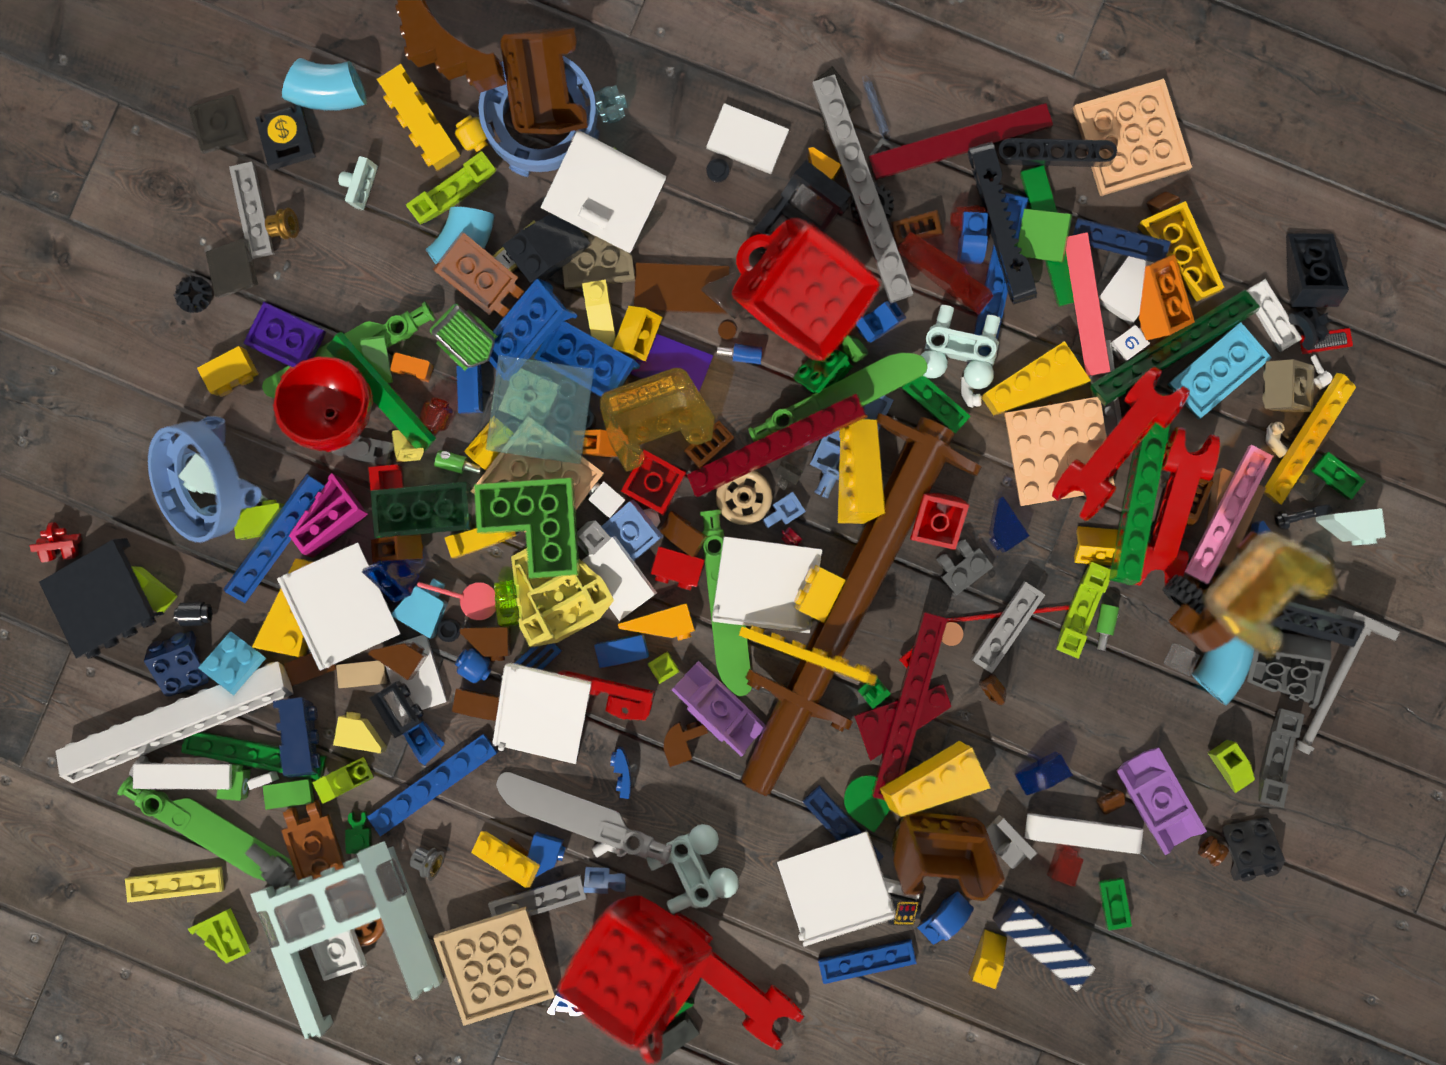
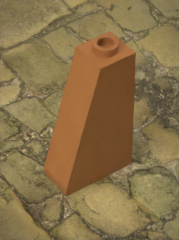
M1224 468L1216 469L1213 474L1212 481L1214 483L1211 488L1206 529L1235 474ZM1258 485L1217 566L1218 568L1232 564L1237 553L1236 547L1244 538L1265 492V487Z

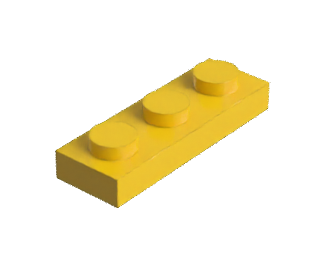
M487 831L480 832L471 852L525 888L531 886L540 867L539 864Z

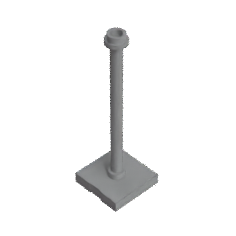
M1338 607L1335 614L1364 621L1365 627L1355 647L1349 646L1303 740H1297L1296 749L1306 754L1314 751L1315 748L1311 745L1366 635H1370L1373 632L1396 641L1400 633L1399 631L1358 612Z

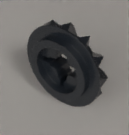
M191 275L190 277L182 278L181 282L175 285L174 297L177 302L176 304L182 310L189 313H198L205 310L211 303L212 289L205 279ZM192 287L196 292L201 293L195 295L193 301L191 297L185 295L191 292Z

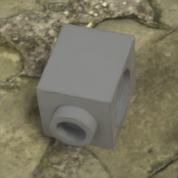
M596 521L586 522L577 531L578 546L586 555L596 554L611 539Z

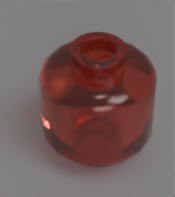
M432 397L431 400L424 402L419 416L420 421L432 434H438V431L447 430L453 414V410L449 406L450 403L436 397Z

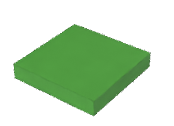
M1024 209L1017 245L1018 248L1022 249L1020 254L1026 258L1064 262L1072 215Z

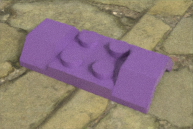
M699 661L671 689L689 706L687 710L721 742L724 740L741 757L754 739L766 727L750 709Z
M1158 747L1138 754L1124 762L1117 769V773L1128 790V794L1164 855L1170 853L1174 846L1184 840L1207 832Z

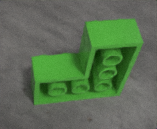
M572 478L474 485L477 533L492 534L526 531L529 578L580 575L574 480Z

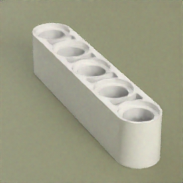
M1027 813L1024 838L1141 854L1143 829L1125 825Z

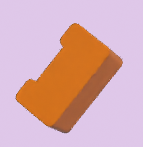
M395 353L390 370L398 375L406 373L416 376L421 381L429 382L434 366L429 361Z

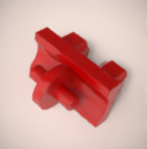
M55 522L48 523L46 530L40 531L42 538H38L36 544L29 545L31 552H37L41 562H49L56 559L55 549H61L63 559H74L79 555L77 544L82 541L81 534L66 535V528H59Z

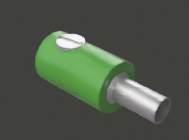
M439 450L435 458V467L461 474L465 470L478 474L481 472L482 467L467 462V457Z
M1101 604L1096 632L1100 633L1097 646L1099 650L1105 651L1108 636H1114L1119 607Z

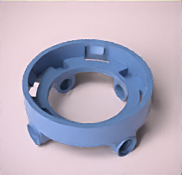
M563 56L568 93L571 95L574 103L581 104L587 113L588 128L580 129V131L598 140L599 130L596 128L598 114L592 86L584 72L574 62ZM507 84L480 94L479 118L482 129L496 153L509 163L510 170L528 177L531 171L547 172L559 169L572 142V137L577 130L571 131L562 142L547 149L525 147L516 142L505 127L504 114L510 105ZM582 85L586 99L590 97V106L586 107L583 94L578 86ZM492 121H493V125H494L495 131H496V133H497L499 139L501 140L500 143H497V142L493 139V137L495 136V134H494V132H493V130H492L491 124H488V123H490V122H492Z
M216 416L206 417L199 422L188 421L160 429L151 440L148 452L149 478L154 496L162 513L180 535L194 542H204L229 533L236 526L241 509L254 507L261 499V490L243 479H238L233 461L223 445L225 443V420ZM175 433L180 434V436L177 439L175 437ZM189 444H193L198 449L210 470L216 489L217 505L199 508L193 501L187 488L183 485L184 481L178 477L196 453L187 448Z

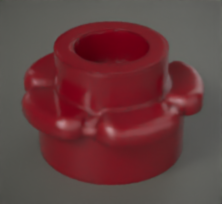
M790 526L785 531L782 530L784 536L781 539L787 545L799 546L803 539Z

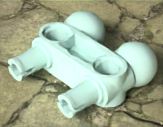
M941 305L936 325L930 327L926 336L925 351L920 355L926 360L928 366L927 372L923 376L927 378L940 377L947 369L948 361L946 357L970 362L964 370L965 382L974 389L987 387L994 378L992 366L997 357L999 346L996 335L1000 318L987 315L982 335H974L950 329L954 308ZM938 336L945 339V342L940 346H935L932 343L933 339ZM982 347H989L991 349V353L988 356H981L978 351Z
M697 825L691 830L690 834L678 836L673 841L666 843V845H672L671 854L666 864H674L686 892L667 901L672 914L690 906L696 909L706 907L712 901L717 900L718 897H731L738 890L739 880L734 871L728 868H720L715 870L710 876L700 854L705 855L713 852L718 845V834L709 825ZM679 844L685 845L688 848V853H678L676 846ZM647 857L648 865L652 871L664 866L661 864V861ZM704 888L708 891L709 895L702 898L698 896L696 890Z

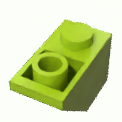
M267 500L262 502L263 506L241 509L238 522L234 527L236 539L245 540L261 537L285 504L277 503V500Z
M1226 740L1208 752V755L1234 793H1237L1255 780L1250 762L1236 742Z
M362 757L312 783L322 804L374 777L365 758Z

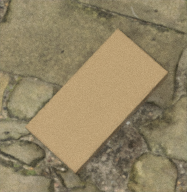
M379 661L336 665L338 688L387 683L386 666Z

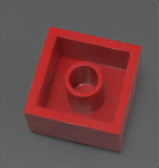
M643 450L621 492L664 516L686 477V472Z

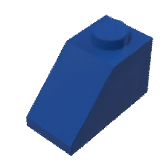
M540 832L534 834L528 858L540 865L535 877L555 867L558 860H563L566 847L562 846L564 839Z

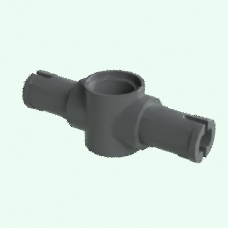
M256 843L245 852L251 860L261 867V876L273 887L278 888L279 886L281 888L290 885V888L299 885V880L294 877L295 873L292 872L294 868L278 855L276 857L274 855L270 856Z

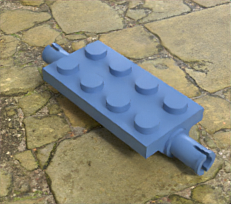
M884 395L863 406L867 417L864 419L875 420L878 413L887 415L893 399ZM839 431L822 438L810 463L811 466L822 470V473H824L814 492L820 495L823 488L826 487L822 497L827 499L836 480H839Z

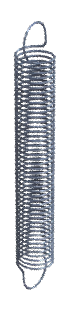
M869 79L868 83L863 84V86L865 85L867 89L866 94L869 97L868 99L871 100V108L876 113V115L874 114L875 120L879 123V131L883 135H885L884 132L889 134L887 123H883L885 120L884 114L879 112L881 108L880 103H877L875 100L877 97L875 89L872 91L871 87L873 84Z

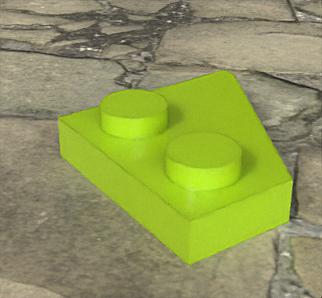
M231 908L188 929L192 935L196 933L205 941L204 945L210 950L215 951L218 957L225 963H229L251 951Z

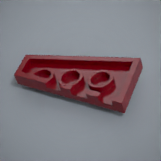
M944 684L928 689L917 730L952 707ZM898 700L854 715L870 761L884 752Z

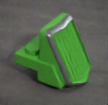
M453 304L430 328V333L438 340L436 344L464 371L468 367L472 368L488 362L495 345V339L498 337L469 309L465 311L459 304Z

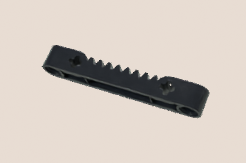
M992 142L968 148L970 165L984 212L988 213L987 223L1010 300L1014 305L1037 298V290L1027 258L1020 254L1022 249L1016 247L1019 239L1014 238L1016 230L1011 229L1014 222L1009 220L1011 212L1006 211L1008 203H1004L1006 195L1001 194L1003 185H999L1002 178V171ZM988 175L989 178H993V181L990 182L989 179H985V176ZM1012 264H1015L1016 267L1020 266L1018 272L1015 269H1011Z

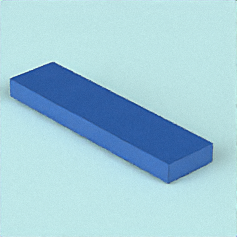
M911 939L819 958L818 962L823 984L914 965L916 964L912 941Z

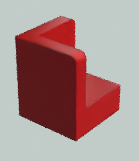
M402 466L368 467L371 491L403 490Z

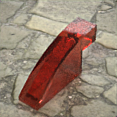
M912 232L907 235L897 248L899 254L916 269L977 314H980L992 299L993 294L990 289L973 279L964 265Z

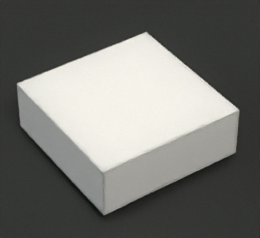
M272 771L248 780L247 784L251 790L279 779L277 772Z

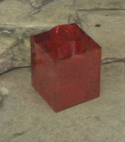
M1065 846L1063 850L1056 848L1047 875L1053 880L1075 887L1084 859L1077 855V850Z

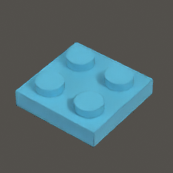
M230 631L198 668L234 696L266 658Z

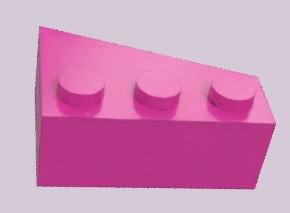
M333 473L328 477L329 481L322 491L318 492L315 496L316 500L310 509L304 512L289 534V537L300 552L311 558H314L368 515L342 478Z

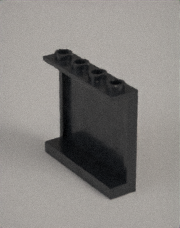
M127 538L113 539L39 581L75 658L85 656L87 659L94 658L101 654L100 650L104 647L109 649L120 643L119 639L122 637L127 639L138 633L137 629L140 627L147 628L156 624V619L164 615L163 611L153 612L127 559L124 550L131 547Z

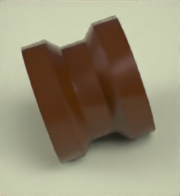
M1213 836L1206 838L1198 849V855L1209 859V863L1214 867L1221 864L1229 852V848L1224 844L1220 845L1217 843V839Z

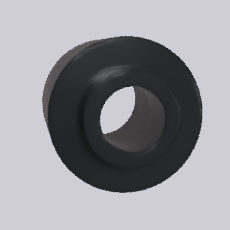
M205 602L179 603L178 607L174 610V619L180 626L205 625L210 623L213 617L212 606Z

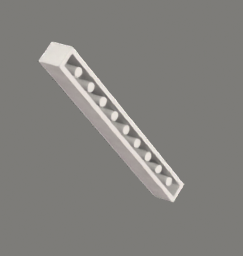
M278 661L267 663L264 667L257 669L234 696L221 685L210 689H203L193 696L178 699L175 703L165 707H158L151 713L136 716L131 721L121 725H113L108 730L91 734L79 742L69 743L64 748L56 750L59 776L71 783L77 782L273 703V701L293 695L286 669Z

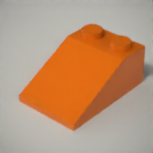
M1175 254L1145 267L1139 320L1146 340L1171 335L1195 322Z

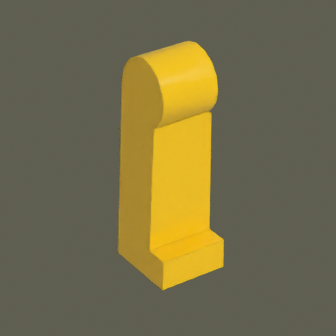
M476 528L444 538L451 558L456 559L504 542L517 535L516 532L479 534Z

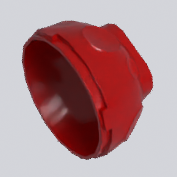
M315 357L301 361L293 368L290 367L281 376L282 379L276 388L273 404L276 421L282 432L297 444L308 449L330 452L352 444L367 426L373 404L371 389L359 370L348 361L346 362L339 358ZM335 412L333 417H328V414Z

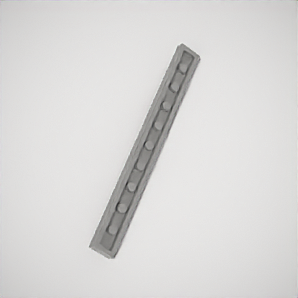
M834 74L814 81L812 86L889 302L893 303L913 296L911 285L836 76Z

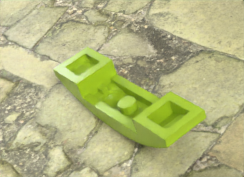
M482 151L463 164L464 168L427 194L424 191L406 204V207L419 224L439 216L458 204L496 172L495 167Z
M1090 562L1066 614L1056 650L1079 659L1087 639L1086 633L1102 593L1106 592L1110 582V569Z

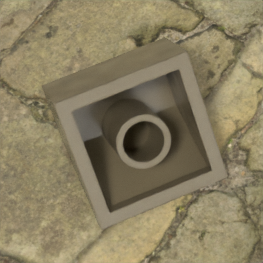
M1294 359L1266 361V368L1263 371L1265 392L1262 397L1265 405L1264 409L1283 412H1312L1314 365Z

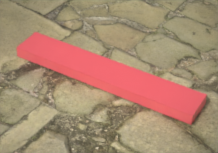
M1088 232L1068 236L1066 254L1085 371L1088 377L1110 373Z

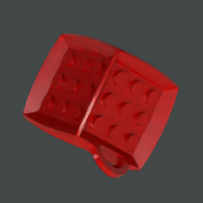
M794 218L783 222L770 236L766 234L754 235L741 245L736 256V265L741 276L733 288L732 298L762 324L799 348L810 359L822 361L838 347L870 305L881 283L862 263L835 241L807 222ZM758 247L766 248L767 250L762 258L752 267L749 263L751 252Z
M641 895L626 897L612 904L595 923L571 960L560 982L558 992L578 1012L602 1031L631 1049L640 1048L641 1054L648 1064L658 1063L663 1052L662 1034L692 993L711 958L713 949L681 920ZM651 1033H653L654 1047L652 1050L650 1049L647 1040Z

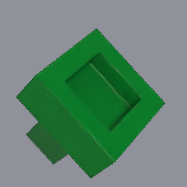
M878 677L874 685L865 683L857 690L872 709L891 694Z

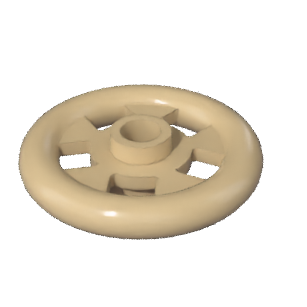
M752 471L717 488V506L721 510V514L735 524L749 525L758 522L768 513L772 504L770 484L757 471ZM746 478L756 482L754 488L744 485ZM734 481L739 486L731 493L727 488ZM741 493H747L749 499L741 501L739 496ZM755 493H763L762 503H755ZM730 499H733L734 504L737 506L732 511L726 503ZM752 507L753 514L743 516L742 509Z

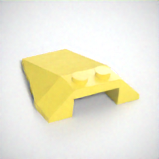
M527 548L511 556L514 585L517 592L516 602L520 617L519 627L529 647L562 641L599 620L614 601L604 580L580 559V575L529 578Z

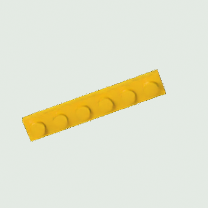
M1336 373L1265 485L1264 494L1274 503L1283 504L1355 390L1356 386L1345 374Z
M751 625L750 629L741 627L739 636L871 685L875 684L877 676L870 674L871 668L857 664L856 668L848 666L849 660L835 656L834 660L826 657L827 652L816 648L813 649V652L805 650V644L794 640L792 644L784 642L786 637L772 633L771 637L764 635V629Z

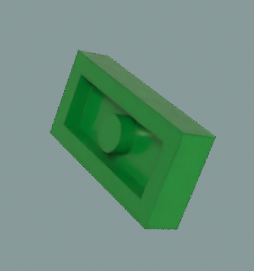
M1325 452L1311 470V472L1347 500H1352L1366 482L1330 452Z
M1115 878L1098 881L1106 929L1110 931L1132 927L1124 879Z

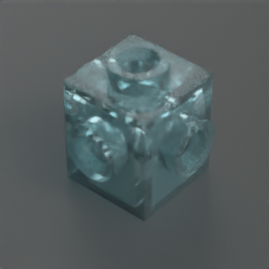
M617 85L604 87L594 92L598 116L601 115L603 123H615L625 116L624 108H627L624 93L619 94Z

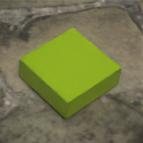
M668 651L648 663L659 684L680 672Z

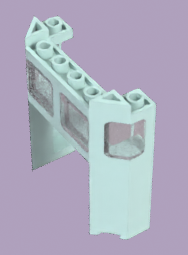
M385 841L358 852L359 862L357 858L343 863L344 868L335 870V867L320 872L321 877L313 879L312 876L299 880V885L290 888V885H286L274 890V887L270 886L250 894L305 1039L316 1035L322 1037L334 1023L331 1015L322 1017L298 953L301 949L381 918L412 1000L418 998L423 990L426 992L433 989V986L434 988L440 986L444 980L393 846L387 848Z

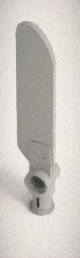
M504 772L497 780L496 786L500 795L508 805L518 812L620 849L628 854L637 855L645 859L647 857L661 861V864L664 866L669 859L672 850L671 844H661L654 841L653 837L645 835L640 831L628 829L620 813L511 772ZM633 836H636L640 841L638 849H633L630 846V839Z

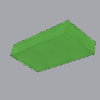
M385 336L361 338L360 343L365 359L387 383H392L393 378Z
M311 779L263 786L265 810L314 802Z

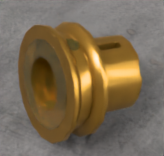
M286 208L285 210L278 209L275 215L267 216L265 219V228L269 236H280L283 239L296 238L298 236L299 223L295 212L291 208Z

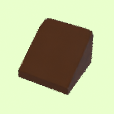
M1163 192L1147 201L1146 204L1152 215H1156L1176 206L1180 202V198L1169 192Z
M1115 789L1096 801L1102 813L1107 815L1125 805V795L1123 792Z

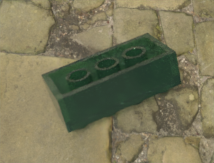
M467 482L371 490L374 538L471 530L473 507L471 484Z

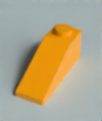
M687 603L618 624L619 629L670 638L677 636L678 641L692 637L690 632L695 631Z

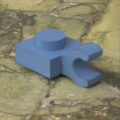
M792 492L772 505L776 512L763 519V523L767 529L781 519L786 525L806 511Z
M586 867L584 893L608 894V888L624 892L626 874H610L609 868Z

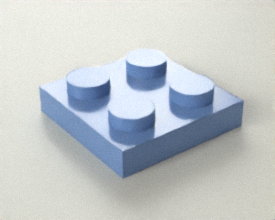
M634 499L629 501L601 526L611 538L616 536L633 561L663 537Z

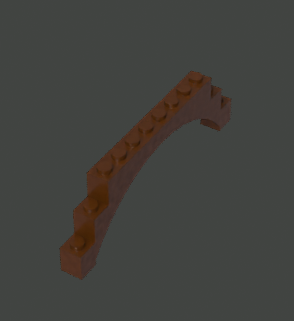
M397 0L398 3L395 4V7L402 21L400 31L406 41L404 52L407 59L412 60L418 68L435 62L438 72L443 73L448 80L466 75L470 86L473 85L479 93L506 85L502 63L494 53L485 54L454 38L437 22L426 0Z

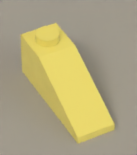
M606 280L582 283L591 336L613 348L616 334Z

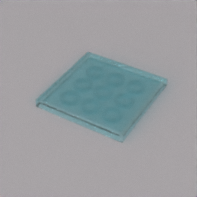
M499 355L486 450L581 464L594 369Z

